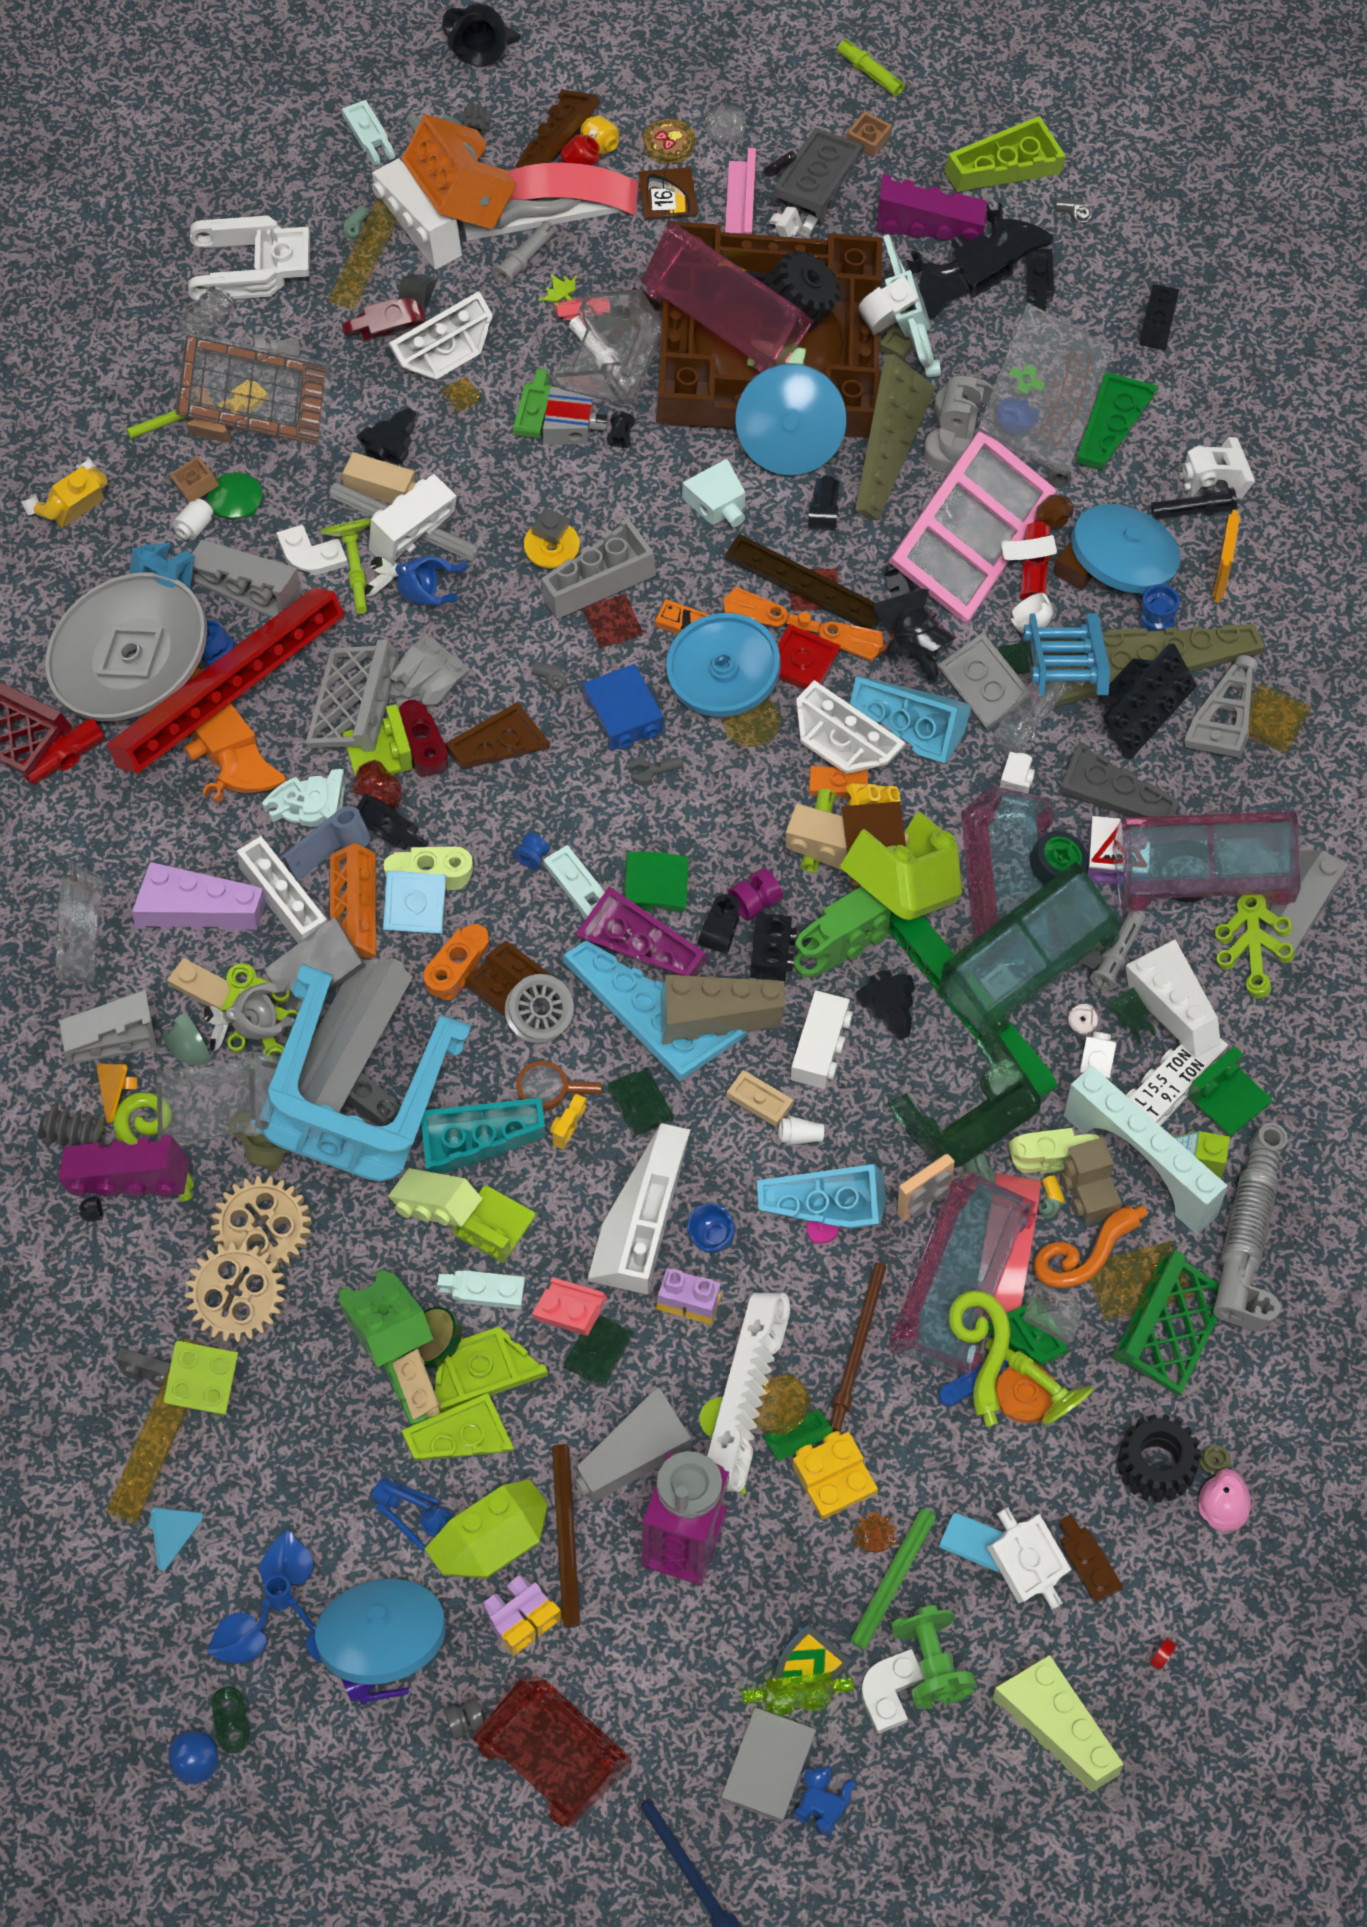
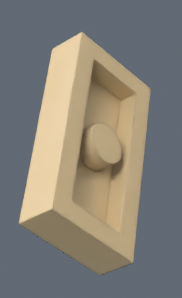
M742 1070L726 1093V1098L776 1128L779 1126L780 1119L786 1116L794 1102L790 1097Z

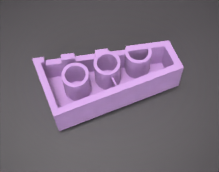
M150 862L133 907L132 915L135 929H146V926H160L161 929H173V927H191V929L218 927L219 929L257 930L266 902L264 890L261 887Z

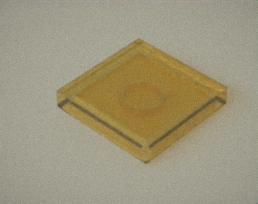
M1259 684L1252 696L1249 738L1287 754L1308 717L1311 706Z

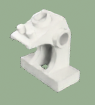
M1228 437L1221 447H1194L1187 452L1186 461L1182 464V472L1179 473L1180 479H1184L1186 483L1183 485L1184 490H1188L1191 497L1202 486L1209 487L1214 485L1217 480H1224L1228 488L1233 487L1235 489L1237 498H1243L1255 483L1239 440L1235 437Z

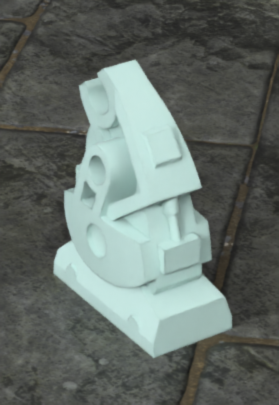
M331 770L327 779L322 776H312L308 780L300 782L297 777L292 778L278 786L262 802L263 810L267 812L270 808H277L275 811L269 812L272 822L284 818L288 822L300 823L303 826H319L343 807L346 787L344 770Z

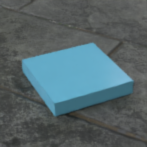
M387 871L383 930L442 934L446 874Z

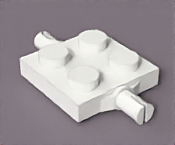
M1009 1507L1001 1510L997 1515L1006 1531L998 1540L988 1545L987 1549L1017 1602H1025L1033 1595L1043 1593L1050 1609L1058 1607L1063 1602L1053 1586L1056 1585L1060 1577L1071 1571V1568L1041 1515H1034L1025 1522L1017 1524Z

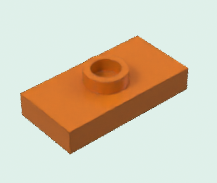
M810 767L809 796H818L820 789H830L831 793L833 791L836 793V797L851 798L846 786L852 783L868 784V769L845 774L837 767Z

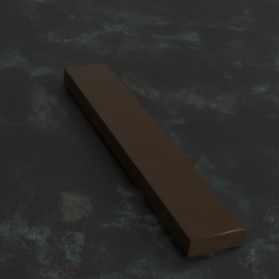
M741 534L737 536L726 552V560L856 626L875 630L881 621L874 610L876 602Z

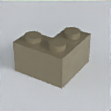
M1104 1138L1069 1147L1066 1160L1063 1162V1173L1060 1174L1064 1189L1066 1191L1070 1190L1073 1200L1071 1203L1076 1217L1081 1216L1085 1226L1108 1219L1114 1212L1121 1209L1122 1202L1111 1178L1114 1162Z

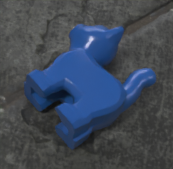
M830 1765L826 1768L822 1766H816L811 1769L807 1768L802 1775L806 1789L801 1797L799 1807L792 1814V1818L805 1825L811 1815L819 1817L820 1819H817L815 1825L818 1826L816 1831L829 1838L835 1828V1824L843 1817L850 1803L851 1792L856 1788V1782L851 1779L846 1781L842 1786L839 1796L825 1791L831 1779Z

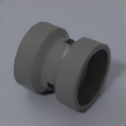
M476 1698L466 1701L460 1707L453 1705L444 1708L453 1740L463 1737L469 1731L477 1733L485 1730ZM464 1711H465V1714H466V1717H467L469 1726H467V1723H466V1720H465V1716H464V1713H463Z

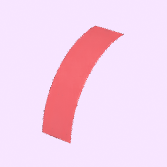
M542 163L508 171L516 182L514 193L508 201L548 197L575 198L606 204L635 216L639 182L623 174L596 166L575 163Z
M996 1173L977 1290L988 1293L996 1298L1007 1314L1021 1307L1041 1181ZM973 1307V1311L987 1313L980 1307Z

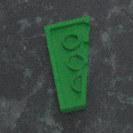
M1105 372L1076 463L1103 470L1156 395L1158 386Z

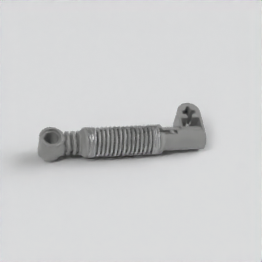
M1271 1122L1261 1126L1249 1142L1250 1155L1247 1168L1242 1171L1239 1178L1226 1234L1227 1238L1225 1239L1221 1255V1262L1224 1267L1213 1310L1214 1315L1219 1319L1257 1332L1267 1328L1280 1312V1303L1273 1294L1251 1286L1253 1274L1258 1271L1261 1264L1279 1181L1276 1173L1281 1151L1287 1143L1286 1131L1282 1126Z

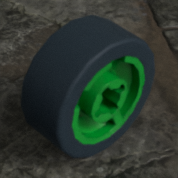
M1053 831L1045 834L1034 846L1029 856L1030 867L1034 876L1041 883L1055 889H1066L1073 886L1085 873L1088 866V853L1084 845L1075 836L1062 831Z

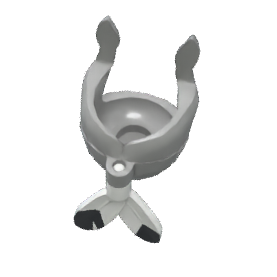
M284 979L280 984L262 983L250 987L239 994L231 1008L225 1012L214 1006L205 1007L204 1017L206 1021L216 1025L210 1040L211 1051H217L220 1048L230 1022H232L238 1034L251 1040L276 1036L287 1026L293 1025L295 1019L286 1016L280 1023L276 1024L274 1005L266 995L267 993L286 991L290 986V981Z

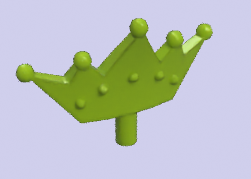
M551 274L553 289L546 287L548 295L538 299L540 302L547 301L553 303L560 302L564 298L567 301L573 300L569 295L575 292V279H577V276L575 275L572 280L564 276L563 279L565 281L563 282Z

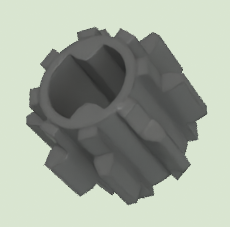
M470 103L468 107L465 106L464 111H460L459 121L463 126L476 129L481 136H484L486 131H490L491 113L487 112V108H484L482 104Z

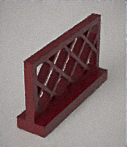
M0 682V709L5 708L6 716L0 718V726L7 724L8 733L0 735V743L6 741L10 743L9 750L0 752V762L28 776L59 733L66 736L72 725L60 711ZM25 718L27 726L14 730L13 722ZM42 729L49 730L43 739L35 741L34 732ZM28 734L29 743L16 747L15 738ZM30 751L31 756L25 764L18 763L17 755Z

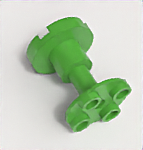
M929 1605L919 1609V1615L900 1618L891 1623L894 1638L906 1640L918 1637L924 1659L919 1663L924 1682L917 1685L911 1693L916 1708L932 1709L931 1702L944 1701L945 1705L961 1701L974 1693L973 1688L977 1689L974 1674L969 1671H955L949 1653L942 1652L936 1633L949 1626L955 1620V1614L952 1610L938 1611L936 1605Z

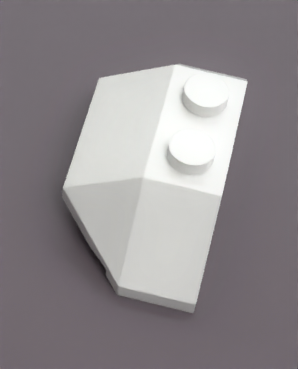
M478 291L388 344L402 368L436 380L481 354L493 315Z
M815 680L796 699L800 742L845 774L888 765L905 746L903 740Z

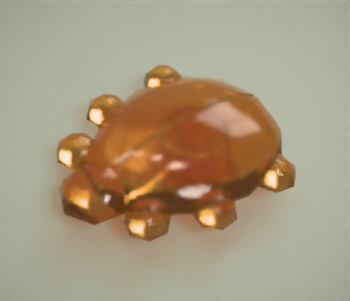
M871 1511L868 1514V1518L863 1516L859 1518V1523L862 1524L860 1527L856 1526L853 1528V1532L857 1534L854 1545L862 1547L868 1552L878 1553L886 1551L891 1545L898 1543L897 1539L893 1538V1533L897 1531V1527L895 1525H888L890 1522L889 1516L886 1515L881 1518L879 1512Z

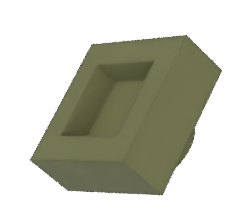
M895 326L890 328L879 344V351L887 355L895 354L902 361H904L913 348L910 337H905L903 331Z

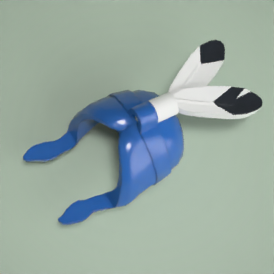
M428 555L416 557L407 563L393 566L390 562L378 556L371 561V568L380 575L367 585L364 590L365 597L373 596L387 585L393 577H397L399 593L407 602L414 605L427 604L431 606L441 605L446 602L453 603L459 599V596L454 593H449L442 597L434 596L437 587L435 568L451 573H462L469 565L466 562L452 565L443 558Z

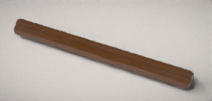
M558 1444L552 1447L562 1619L565 1628H575L580 1625L570 1454L568 1445Z

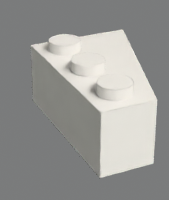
M435 474L426 480L421 479L411 491L405 495H399L392 505L385 510H378L372 516L369 551L376 557L384 558L393 566L397 565L395 560L406 550L411 553L416 548L413 543L423 533L427 532L430 535L455 511L457 495Z

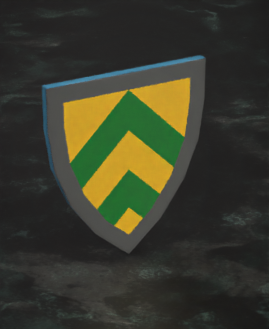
M808 1624L786 1646L778 1661L775 1673V1693H797L820 1686L845 1669L851 1663V1660Z

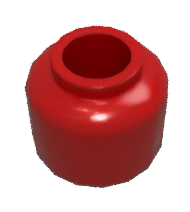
M577 134L562 147L561 162L594 166L600 159L599 144L589 135Z

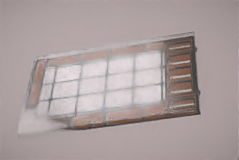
M186 331L184 348L182 349L183 357L175 415L322 446L331 363Z

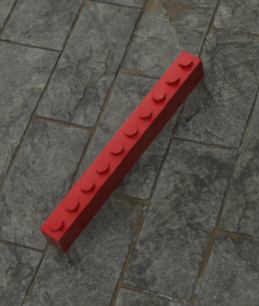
M313 587L187 682L182 688L109 741L106 745L117 768L138 774L345 616L335 592Z

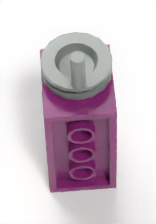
M685 1451L676 1454L667 1452L664 1463L658 1472L657 1483L642 1523V1567L703 1586L726 1519L727 1506L722 1505V1501L729 1484V1471H725L721 1465L714 1463L711 1458L700 1452Z

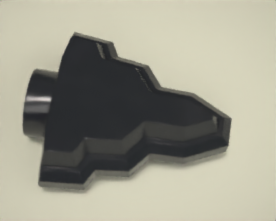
M405 408L395 413L388 421H379L373 427H365L356 438L365 447L366 455L380 461L387 460L396 465L402 464L409 454L407 449L411 442L409 433L415 426L416 411Z
M889 970L875 973L869 978V984L855 992L858 1001L862 1007L869 1008L874 1017L884 1020L887 1029L898 1039L910 1037L912 1018L909 1010L913 1006L911 994L915 991L912 976L906 974L892 976Z

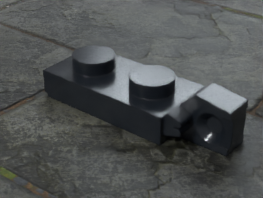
M1036 249L1025 254L1026 291L1028 301H1035V315H1046L1047 301H1053L1054 296L1052 249Z
M365 792L356 808L359 810L367 828L394 847H399L403 850H406L408 846L411 848L427 847L429 842L416 834L419 828L414 825V822L373 793Z

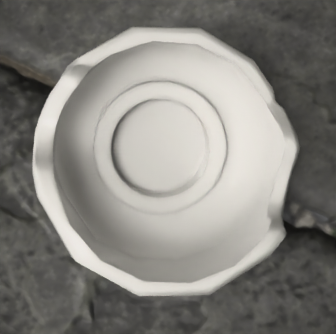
M1037 593L1021 601L1013 608L1012 614L1014 619L1011 618V621L1017 631L1024 634V624H1029L1030 614L1036 615L1038 627H1046L1051 622L1054 610L1045 593Z

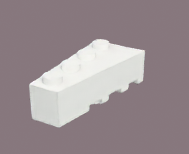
M399 158L372 172L374 182L372 190L375 196L383 201L435 270L462 256L457 219L438 213Z
M1176 940L1126 965L1129 991L1195 1057L1221 1043L1218 1017Z

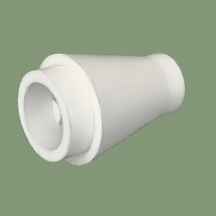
M793 1116L781 1118L778 1130L779 1142L786 1143L787 1146L822 1142L824 1139V1124L810 1122Z

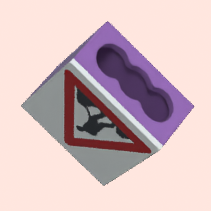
M1092 816L1089 831L1086 882L1145 887L1148 874L1151 822Z

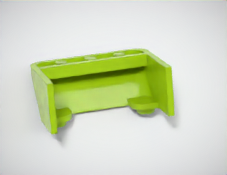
M920 811L915 814L904 832L909 834L908 848L903 845L885 847L863 829L839 866L894 914L907 920H912L955 904L963 892L958 845L955 837L950 832L939 828Z

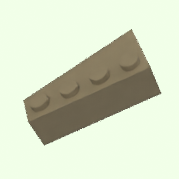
M665 975L661 991L662 1044L673 1043L674 1039L680 1038L694 1040L698 1039L699 1035L715 1033L716 1036L726 1035L731 1030L741 1029L742 1032L780 1026L785 1009L784 981Z

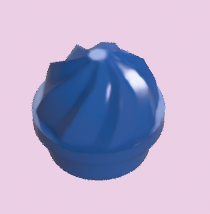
M430 1506L421 1515V1528L427 1535L435 1537L452 1519V1516L443 1506Z

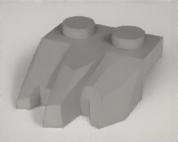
M425 635L405 653L389 678L394 681L404 682L405 686L401 692L402 695L410 698L419 694L422 696L424 705H437L449 695L454 686L468 675L471 669L458 657H455L443 648L436 640Z

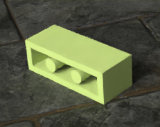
M411 1168L406 1171L388 1195L396 1205L395 1210L405 1218L414 1217L424 1222L434 1221L444 1226L449 1224L459 1227L463 1226L483 1199L465 1178Z

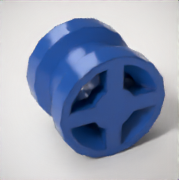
M526 833L522 838L523 844L515 849L513 855L520 864L531 869H537L541 864V857L549 852L550 846L542 837L534 833Z

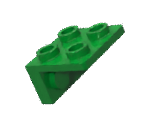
M1235 1046L1192 1081L1188 1094V1099L1229 1137H1233L1272 1102V1098L1241 1070L1240 1063L1243 1053Z

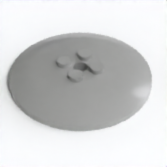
M157 573L127 574L110 579L94 587L81 596L64 613L51 635L45 659L46 676L50 688L68 710L90 720L120 721L149 712L182 688L196 670L204 653L207 640V621L203 607L194 593L185 584L177 579L174 581L159 576ZM156 579L167 580L174 583L175 587L170 588L158 584ZM137 649L132 657L126 658L127 654Z

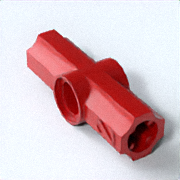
M1034 521L1027 524L1025 540L1050 536L1051 526L1046 525L1043 521ZM1049 556L1023 559L1020 599L1025 600L1037 593H1046Z
M87 719L71 729L66 736L59 733L28 776L23 774L28 783L34 785L58 769L65 771L79 761L81 754L105 740L97 723L93 719ZM29 757L25 758L19 763L24 765Z

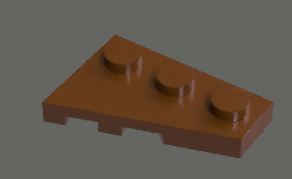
M518 702L445 743L448 753L461 769L550 748L549 741Z

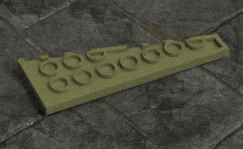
M1255 624L1222 625V628L1203 629L1202 626H1193L1192 630H1174V627H1167L1165 631H1147V628L1113 629L1102 632L1110 666L1109 684L1133 658L1154 661L1169 643L1176 645L1190 672L1235 661L1240 655L1251 657L1262 654L1265 649ZM1080 638L1040 639L1041 641H1081ZM1024 642V645L1032 662L1029 642ZM1043 653V655H1084V653ZM1046 667V670H1087V667ZM1046 681L1045 696L1050 708L1099 696L1096 694L1095 685L1090 684V681Z

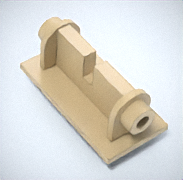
M416 1349L392 1363L413 1420L426 1413L428 1417L436 1416L440 1413L439 1407L441 1406L440 1402L437 1401L424 1366L425 1361L421 1358L419 1350Z

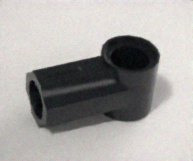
M823 476L816 479L813 503L810 504L808 528L836 530L838 515L837 499L840 482L832 476Z

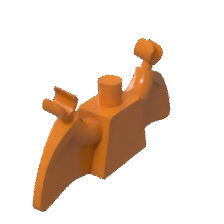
M197 666L196 670L187 682H189L191 679H193L195 676L201 673L199 666ZM231 703L192 732L194 741L183 747L186 756L191 762L206 755L214 766L220 765L221 771L216 778L217 783H209L203 790L206 798L210 796L211 792L217 791V794L213 797L215 803L223 800V788L234 792L254 793L275 789L286 782L285 776L261 757L254 732Z

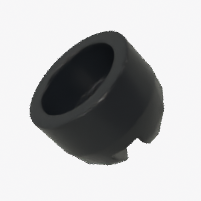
M98 1196L87 1198L80 1203L79 1210L81 1211L79 1215L83 1220L87 1222L103 1220L102 1204Z

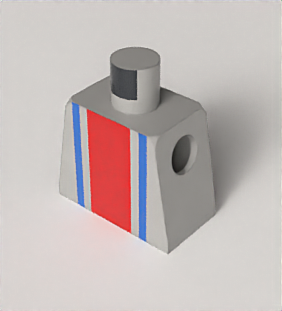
M550 386L543 425V444H587L590 429L606 431L608 414L593 413V398L591 396Z

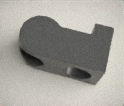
M362 1072L344 1102L348 1107H354L376 1126L388 1125L400 1110L397 1102Z

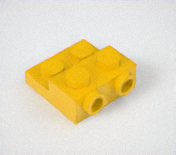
M835 1431L823 1439L824 1444L815 1448L811 1444L803 1446L796 1451V1457L793 1458L792 1468L821 1520L878 1493V1488L863 1463L864 1457L849 1432L841 1435L839 1431Z

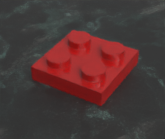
M789 624L777 645L781 660L779 679L802 689H806L814 680L822 684L840 652L841 645Z

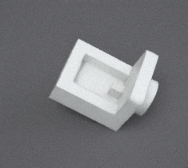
M1094 1031L1093 1036L1086 1035L1080 1072L1084 1073L1089 1067L1093 1066L1104 1077L1110 1078L1116 1041L1110 1040L1111 1034Z

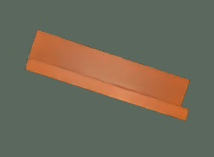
M353 843L330 854V920L335 917L340 921V916L347 907V914L341 924L360 956L370 959L376 956L375 852L357 843ZM347 858V863L340 872V861ZM345 882H347V888L342 897H340V890Z

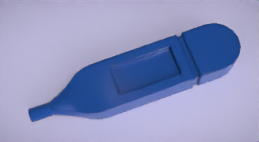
M1004 1360L997 1378L999 1377L1005 1366L1009 1364L1007 1361ZM983 1364L944 1386L939 1394L940 1403L945 1407H952L973 1395L975 1379Z

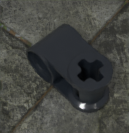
M722 894L716 897L708 918L702 927L698 946L728 954L739 922V902L734 896Z

